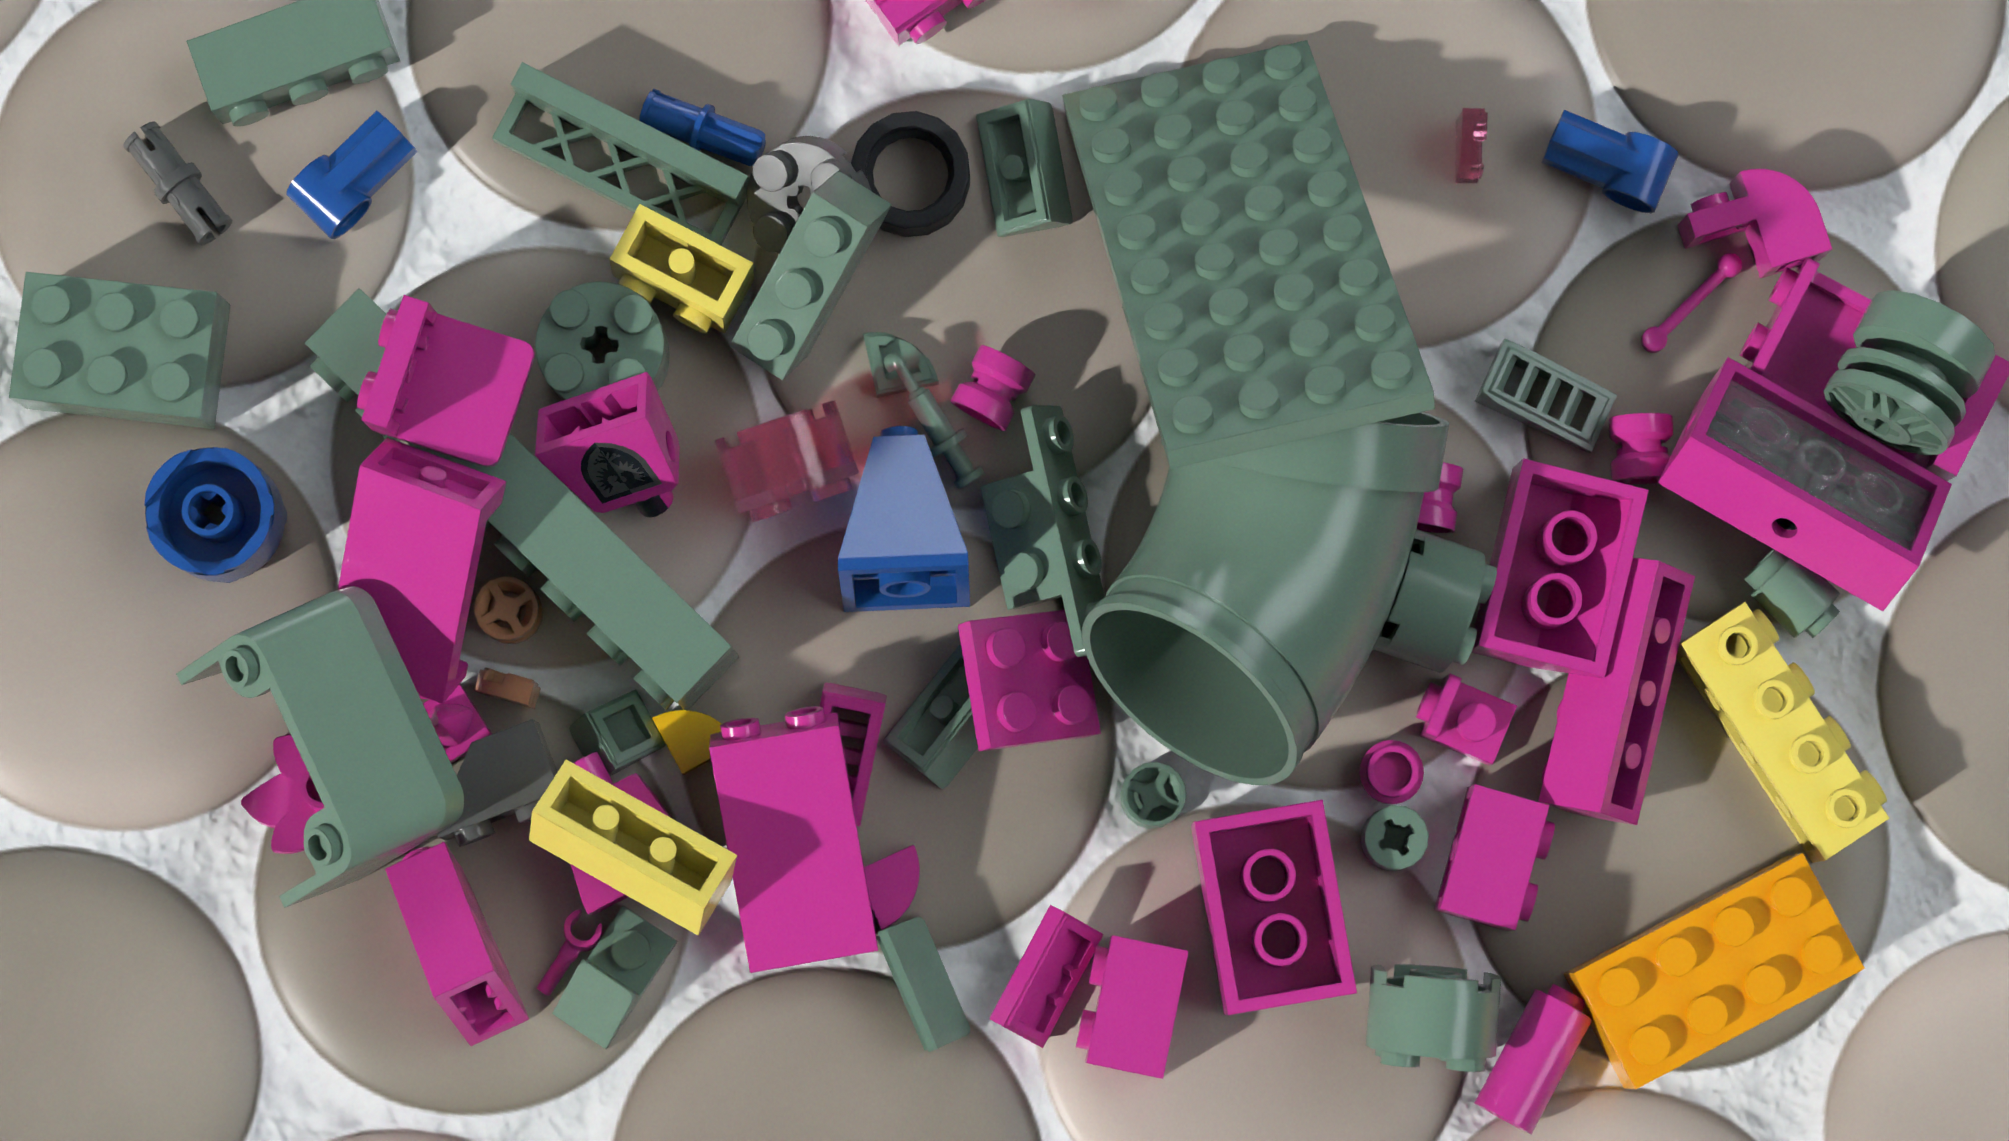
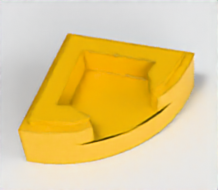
M690 710L669 711L652 718L683 775L711 761L709 751L710 735L721 732L720 725L722 723L709 715Z

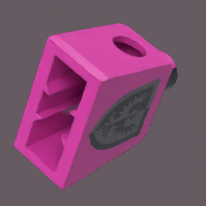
M648 372L538 409L535 456L594 512L606 513L634 503L644 517L651 518L663 514L671 506L674 498L672 490L679 484L680 446L676 432Z

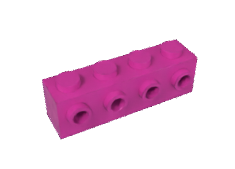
M1633 557L1605 677L1598 678L1568 673L1563 699L1557 709V724L1549 758L1542 773L1543 784L1538 802L1576 815L1631 825L1638 824L1694 584V575L1658 560Z

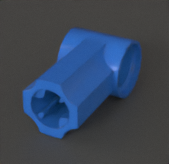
M376 110L330 156L322 155L302 169L289 185L286 191L287 196L330 239L339 238L364 216L372 203L371 197L417 153V150L386 117Z
M1564 110L1551 136L1541 163L1603 188L1602 193L1619 205L1634 211L1651 214L1655 212L1679 154L1674 147L1655 137L1638 132H1628L1624 135Z

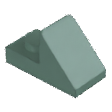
M622 906L589 957L582 959L552 1014L607 1049L678 941L626 906Z

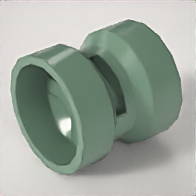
M1159 762L1144 763L1133 769L1123 782L1120 793L1121 807L1127 818L1137 826L1147 829L1162 828L1173 822L1183 810L1186 800L1185 783L1180 774L1169 765Z

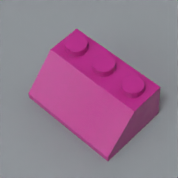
M1524 458L1514 466L1489 564L1497 568L1496 581L1486 603H1480L1474 627L1477 630V635L1471 653L1530 668L1604 678L1649 490Z

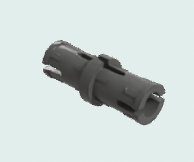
M153 121L141 126L140 128L145 134V138L155 150L150 151L135 131L125 140L123 147L132 154L155 183L154 193L161 203H170L194 234L195 240L199 245L212 242L216 238L211 233L210 227L202 219V216H207L220 235L231 226L233 220L229 215L225 214L200 182L202 178L200 170L192 162L185 163L160 130L161 127L158 123Z

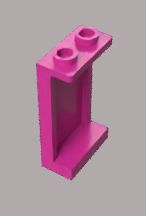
M1807 258L1797 267L1796 271L1788 267L1784 269L1768 301L1777 305L1767 326L1759 322L1756 323L1746 339L1739 356L1748 360L1745 367L1851 426L1828 405L1824 389L1830 377L1839 370L1838 362L1841 356L1848 349L1857 348L1853 333L1871 299L1817 271L1820 263ZM1996 355L1978 391L1970 398H1962L1965 403L1966 414L1963 420L1954 427L1955 435L1949 447L1942 454L1925 456L1881 444L1946 481L1956 477L2009 376V361Z
M387 437L359 466L338 590L356 586L370 594L384 619L420 698L431 699L443 704L467 674L468 663L460 660V654L486 522L502 504L506 481Z
M814 706L799 708L785 713V721L760 725L758 718L751 717L731 720L721 724V732L710 735L709 751L727 849L737 855L732 877L750 973L878 951L873 910L871 909L838 713L824 714L823 707Z

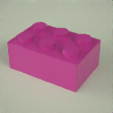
M1323 800L1194 821L1191 824L1224 1015L1357 993Z

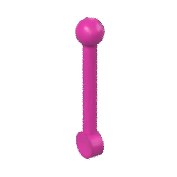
M1734 253L1722 255L1718 260V269L1659 327H1650L1642 334V347L1650 353L1661 351L1667 344V335L1726 277H1735L1741 272L1743 265L1738 255Z

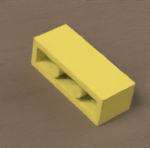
M567 759L532 811L529 841L698 936L731 884L737 859L735 853Z

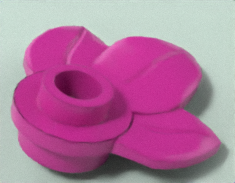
M285 735L277 737L273 741V753L281 774L274 776L244 796L241 800V805L260 824L275 828L271 840V849L274 853L293 854L304 851L305 825L313 814L325 807L292 736Z

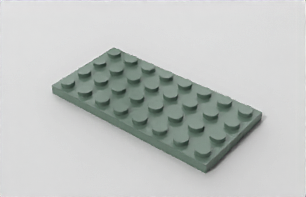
M1307 40L1062 95L1068 125L1170 469L1435 409L1433 387Z

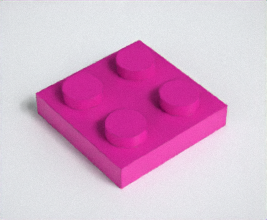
M1065 610L970 620L958 624L979 752L1086 738L1101 734L1089 660L1087 656L1077 657L1075 655Z

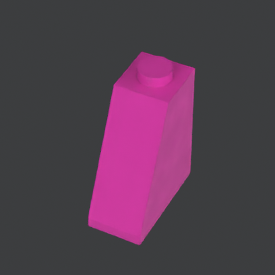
M445 842L433 847L428 846L409 852L402 861L385 868L432 995L469 1045L473 1046L529 1020L524 1004L464 870Z

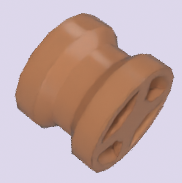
M502 576L490 580L480 589L475 599L474 614L478 625L491 638L503 644H518L527 641L538 631L543 620V606L540 597L527 583L515 577ZM523 605H525L524 607L521 608V613H520L519 617H517L518 614H519V611H520V607L523 606Z

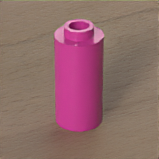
M1552 984L1548 994L1535 989L1474 1103L1496 1117L1532 1135L1592 1022L1591 1018L1582 1013L1585 1008L1584 1000L1555 984Z

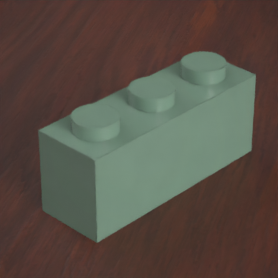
M299 0L186 41L211 112L222 124L232 122L233 126L237 127L250 125L266 118L269 115L268 108L292 100L294 105H303L317 101L329 93L327 87L351 79L354 84H361L378 79L389 71L388 65L400 61L379 0Z
M839 170L813 191L729 346L776 377L784 380L808 357L892 204Z

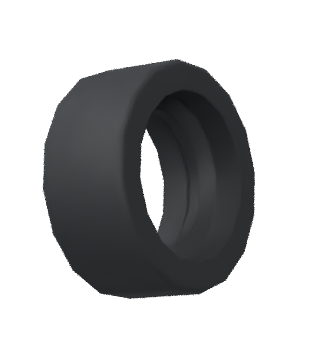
M919 111L892 113L873 123L857 141L851 165L856 172L862 169L869 181L871 191L880 196L874 185L873 170L877 157L886 146L899 139L917 138L927 141L937 148L947 163L948 180L944 192L935 203L921 210L906 211L891 206L880 226V229L903 237L929 235L948 225L964 207L970 188L968 152L958 133L939 117Z

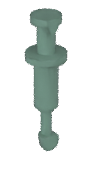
M896 352L888 354L884 359L885 368L888 373L896 370L909 391L907 403L934 444L930 448L932 456L944 454L955 472L956 480L954 484L957 489L976 480L984 474V470L981 466L974 468L959 444L968 435L965 429L962 428L955 432L929 388L919 387L905 365L907 362L904 357Z

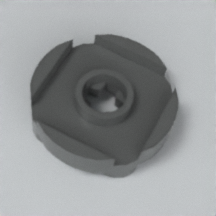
M799 136L769 151L754 163L747 185L746 197L750 219L754 224L753 236L762 249L768 252L780 253L803 211L797 195L802 193L804 186L810 188V194L812 195L813 191L839 170L871 191L869 181L862 169L858 172L854 170L851 163L843 157L847 152L838 144L821 137Z

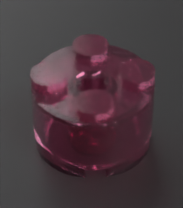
M836 400L823 403L822 407L825 417L816 420L812 409H805L739 431L737 435L741 445L732 447L729 436L714 440L738 514L749 510L752 522H756L793 509L789 499L790 496L810 490L813 501L816 502L853 489L849 477L860 472Z

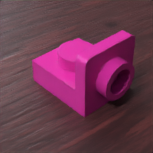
M1451 673L1443 678L1440 686L1430 682L1415 716L1425 721L1420 737L1486 765H1493L1517 705L1462 683V678Z

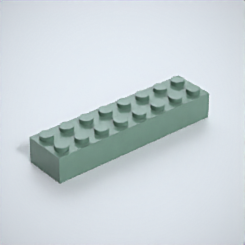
M360 288L305 342L318 356L310 367L346 402L355 394L359 396L361 385L368 371L378 372L385 351L384 347L378 345V340L386 313ZM357 408L355 411L362 417L364 410ZM379 433V434H380L383 438H385V439L388 437V438L393 439V440H396V441L399 440V439H396V438H393V437H390V436H387V435H384V434ZM509 433L500 462L493 467H484L407 442L412 447L506 481L502 504L488 518L485 527L486 531L493 525L502 534L494 545L526 576L530 577L539 569L549 579L540 589L574 622L583 613L591 619L595 625L586 634L620 666L630 657L642 669L633 679L665 710L674 701L684 710H689L739 658L733 647L511 433Z

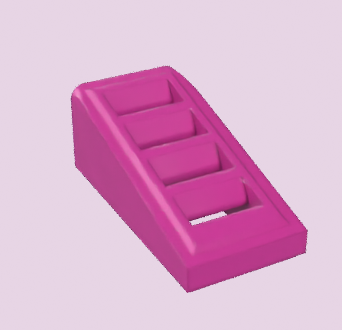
M826 682L824 683L819 706L823 707L824 714L831 713L833 706L870 714L868 724L839 718L841 735L865 740L863 750L843 746L845 762L859 766L858 776L848 774L850 790L854 791L852 801L856 824L860 826L887 695Z

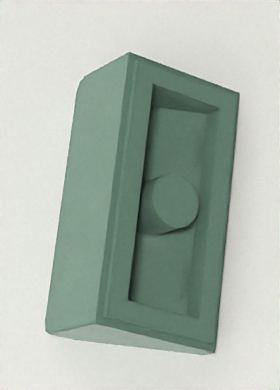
M1029 98L976 114L997 236L1006 237L1072 224L1073 217L1052 105L1049 102Z
M961 643L882 741L940 789H944L950 784L978 748Z
M915 917L878 932L879 936H876L924 1051L928 1049V1052H931L967 1036L970 1033L969 1023L925 921L921 917Z

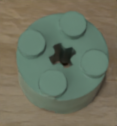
M596 281L580 284L560 292L554 297L550 306L543 314L536 333L535 350L539 368L547 383L562 401L644 372H648L657 391L665 381L669 368L670 353L663 327L648 301L623 285ZM609 338L613 347L618 349L617 353H607L604 363L597 364L589 349L590 347H598L600 339Z
M1416 529L1401 583L1373 650L1438 673L1444 672L1452 662L1464 665L1472 652L1477 635L1476 628L1470 627L1477 603L1485 604L1496 581L1497 568L1485 564V555L1481 551Z
M1395 964L1394 977H1387V971L1382 965L1371 966L1366 1046L1375 1049V1055L1381 1057L1380 1063L1385 1065L1419 1067L1421 1056L1439 1058V1060L1445 1061L1446 1068L1465 1072L1485 1071L1486 1058L1496 1056L1501 976L1484 972L1483 984H1478L1479 980L1467 979V969Z

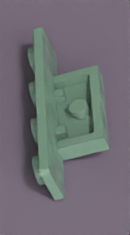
M1032 405L1022 408L1021 416L1033 471L980 486L1007 610L1022 609L1062 598L1075 655L1077 657H1085L1087 655L1082 639L1084 620L1092 608L1101 599L1105 598L1099 574L1102 568L1101 555L1090 534L1085 512L1088 507V497L1085 487L1076 472L1072 454L1074 435L1071 425L1064 417L1060 406Z

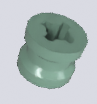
M1392 805L1376 811L1366 820L1361 829L1360 844L1363 854L1372 865L1382 870L1397 871L1413 866L1423 857L1428 847L1429 833L1425 821L1417 812L1406 806Z

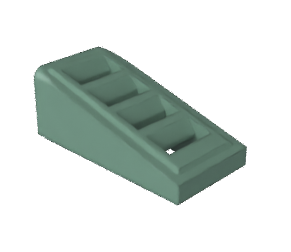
M1504 339L1496 352L1474 402L1587 453H1591L1617 394L1528 348ZM1517 366L1525 370L1512 397L1503 392V389L1513 367ZM1539 376L1548 380L1536 408L1526 404L1525 401L1536 377ZM1561 386L1571 392L1557 420L1547 415ZM1583 396L1594 402L1580 432L1569 425Z

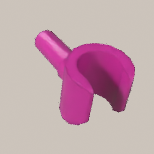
M581 909L573 911L566 918L564 923L565 942L537 986V989L547 996L552 994L580 952L593 950L602 937V923L598 925L594 935L588 940H578L571 934L572 926L578 922L582 915Z

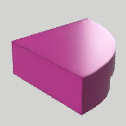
M914 845L864 867L871 907L882 930L891 926L902 917L915 897L919 884L920 865Z

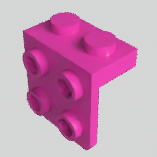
M403 295L399 310L389 309L380 330L378 345L384 347L385 351L378 372L368 371L361 385L357 400V408L364 410L361 420L372 431L484 467L497 465L501 460L535 359L533 348L525 341L438 314L430 303Z

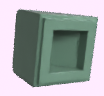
M636 689L584 713L569 727L583 757L598 752L610 776L666 746Z

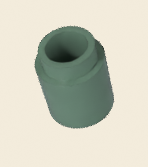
M1774 549L1744 578L1754 589L1751 596L1793 638L1797 637L1804 630L1812 638L1815 637L1840 612L1832 604L1840 595V592L1825 578Z

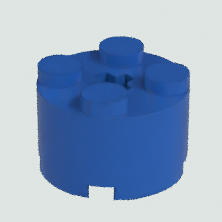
M228 448L191 449L174 455L156 471L145 494L146 529L154 548L172 565L194 577L207 581L231 583L259 570L276 552L287 521V511L282 496L270 476L246 457ZM211 503L220 508L222 507L221 511L226 516L219 526L210 523V518L204 513Z

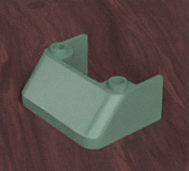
M350 586L327 593L239 632L176 673L181 685L222 673L232 689L246 698H254L271 691L325 808L313 814L308 819L304 828V850L316 874L279 896L284 908L362 879L453 825L461 817L464 809V794L461 784L374 599L362 588Z

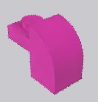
M1769 169L1740 171L1729 183L1734 200H1729L1727 192L1701 198L1690 204L1693 212L1688 213L1677 225L1685 249L1745 231L1760 279L1781 273L1786 267L1790 269L1797 268L1807 258L1816 262L1820 261L1832 250L1820 210L1808 190L1790 176Z

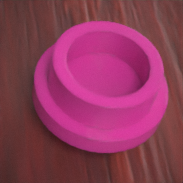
M1386 740L1375 744L1364 754L1359 767V777L1362 787L1371 798L1384 804H1399L1407 801L1417 793L1423 781L1424 768L1420 756L1410 745L1397 740Z

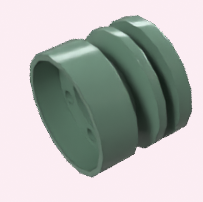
M1896 290L1878 292L1871 299L1853 333L1857 348H1850L1841 356L1838 362L1839 370L1830 377L1824 389L1826 402L1839 417L1855 429L1883 444L1905 452L1925 456L1942 454L1949 447L1955 435L1954 427L1963 420L1966 414L1965 403L1962 398H1970L1978 391L1996 356L1994 344L1983 330L1969 319L1939 302L1914 293Z

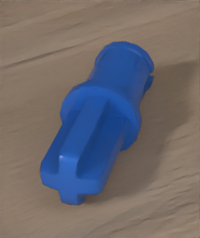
M654 88L646 97L640 113L639 121L670 137L688 143L690 147L698 151L705 149L747 166H753L757 159L762 156L765 149L766 140L763 131L716 114L715 107L711 104H706L701 108L663 94L660 90Z

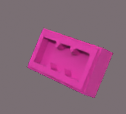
M1050 905L989 1019L1043 1048L1104 934Z

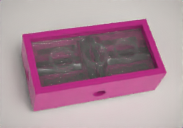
M1727 357L1695 403L1658 481L1660 485L1680 495L1682 498L1694 503L1881 611L1886 609L1920 566L1952 486L1946 480Z

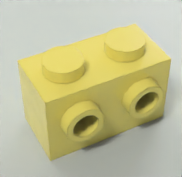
M641 204L636 209L609 259L613 276L620 279L618 284L635 291L648 301L649 304H651L653 298H656L676 308L673 316L678 321L705 334L710 327L724 334L726 333L754 281L753 262Z

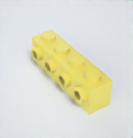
M1746 602L1682 641L1679 644L1676 658L1812 863L1825 861L1889 819L1881 806L1887 802V798L1876 779L1867 770L1859 773L1845 751L1851 748V744L1840 725L1831 716L1823 719L1810 700V697L1815 694V690L1807 675L1796 663L1792 662L1787 665L1774 646V643L1779 641V636L1768 617L1760 609L1752 612Z

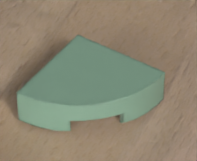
M863 333L877 398L908 391L896 370L888 373L885 368L884 359L890 353L896 352L904 357L907 362L905 365L919 387L923 386L925 388L939 384L937 374L930 360L913 344L889 333Z

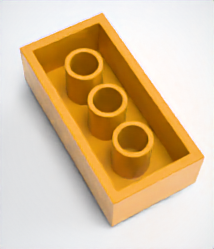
M1799 853L1788 855L1563 974L1573 993L1584 1000L1585 1008L1583 1012L1592 1019L1590 1025L1622 1086L1627 1089L1636 1090L1865 968L1804 854Z

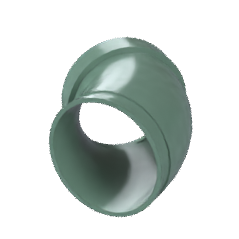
M1420 412L1170 469L1169 467L1160 500L1140 545L1129 563L1108 589L1106 597L1101 599L1088 613L1082 627L1083 646L1087 658L1098 679L1115 702L1142 729L1162 745L1188 762L1212 774L1250 785H1271L1288 778L1300 763L1303 753L1312 747L1345 701L1368 661L1382 631L1405 571L1417 529L1424 492L1436 491L1439 488L1450 423L1442 418Z

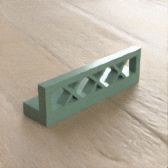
M524 62L521 63L511 82L515 95L492 137L494 142L634 213L639 204L722 246L747 198L748 175ZM528 104H531L552 115L558 136L531 144L513 135V132ZM561 120L580 130L565 134ZM590 137H596L608 144L614 165L588 173L575 166L569 144ZM562 147L566 161L547 151ZM616 148L636 158L621 162ZM650 164L663 171L670 193L644 201L631 194L624 172ZM618 175L622 189L602 179ZM672 176L691 186L676 190ZM707 193L725 202L726 205L711 234L687 223L680 200ZM673 203L678 218L658 207Z

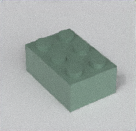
M26 272L9 398L26 409L215 429L231 305L217 292Z

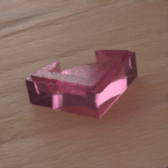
M1463 108L1456 120L1455 183H1478L1482 177L1484 169L1482 163V141L1487 140L1488 112H1485V108Z

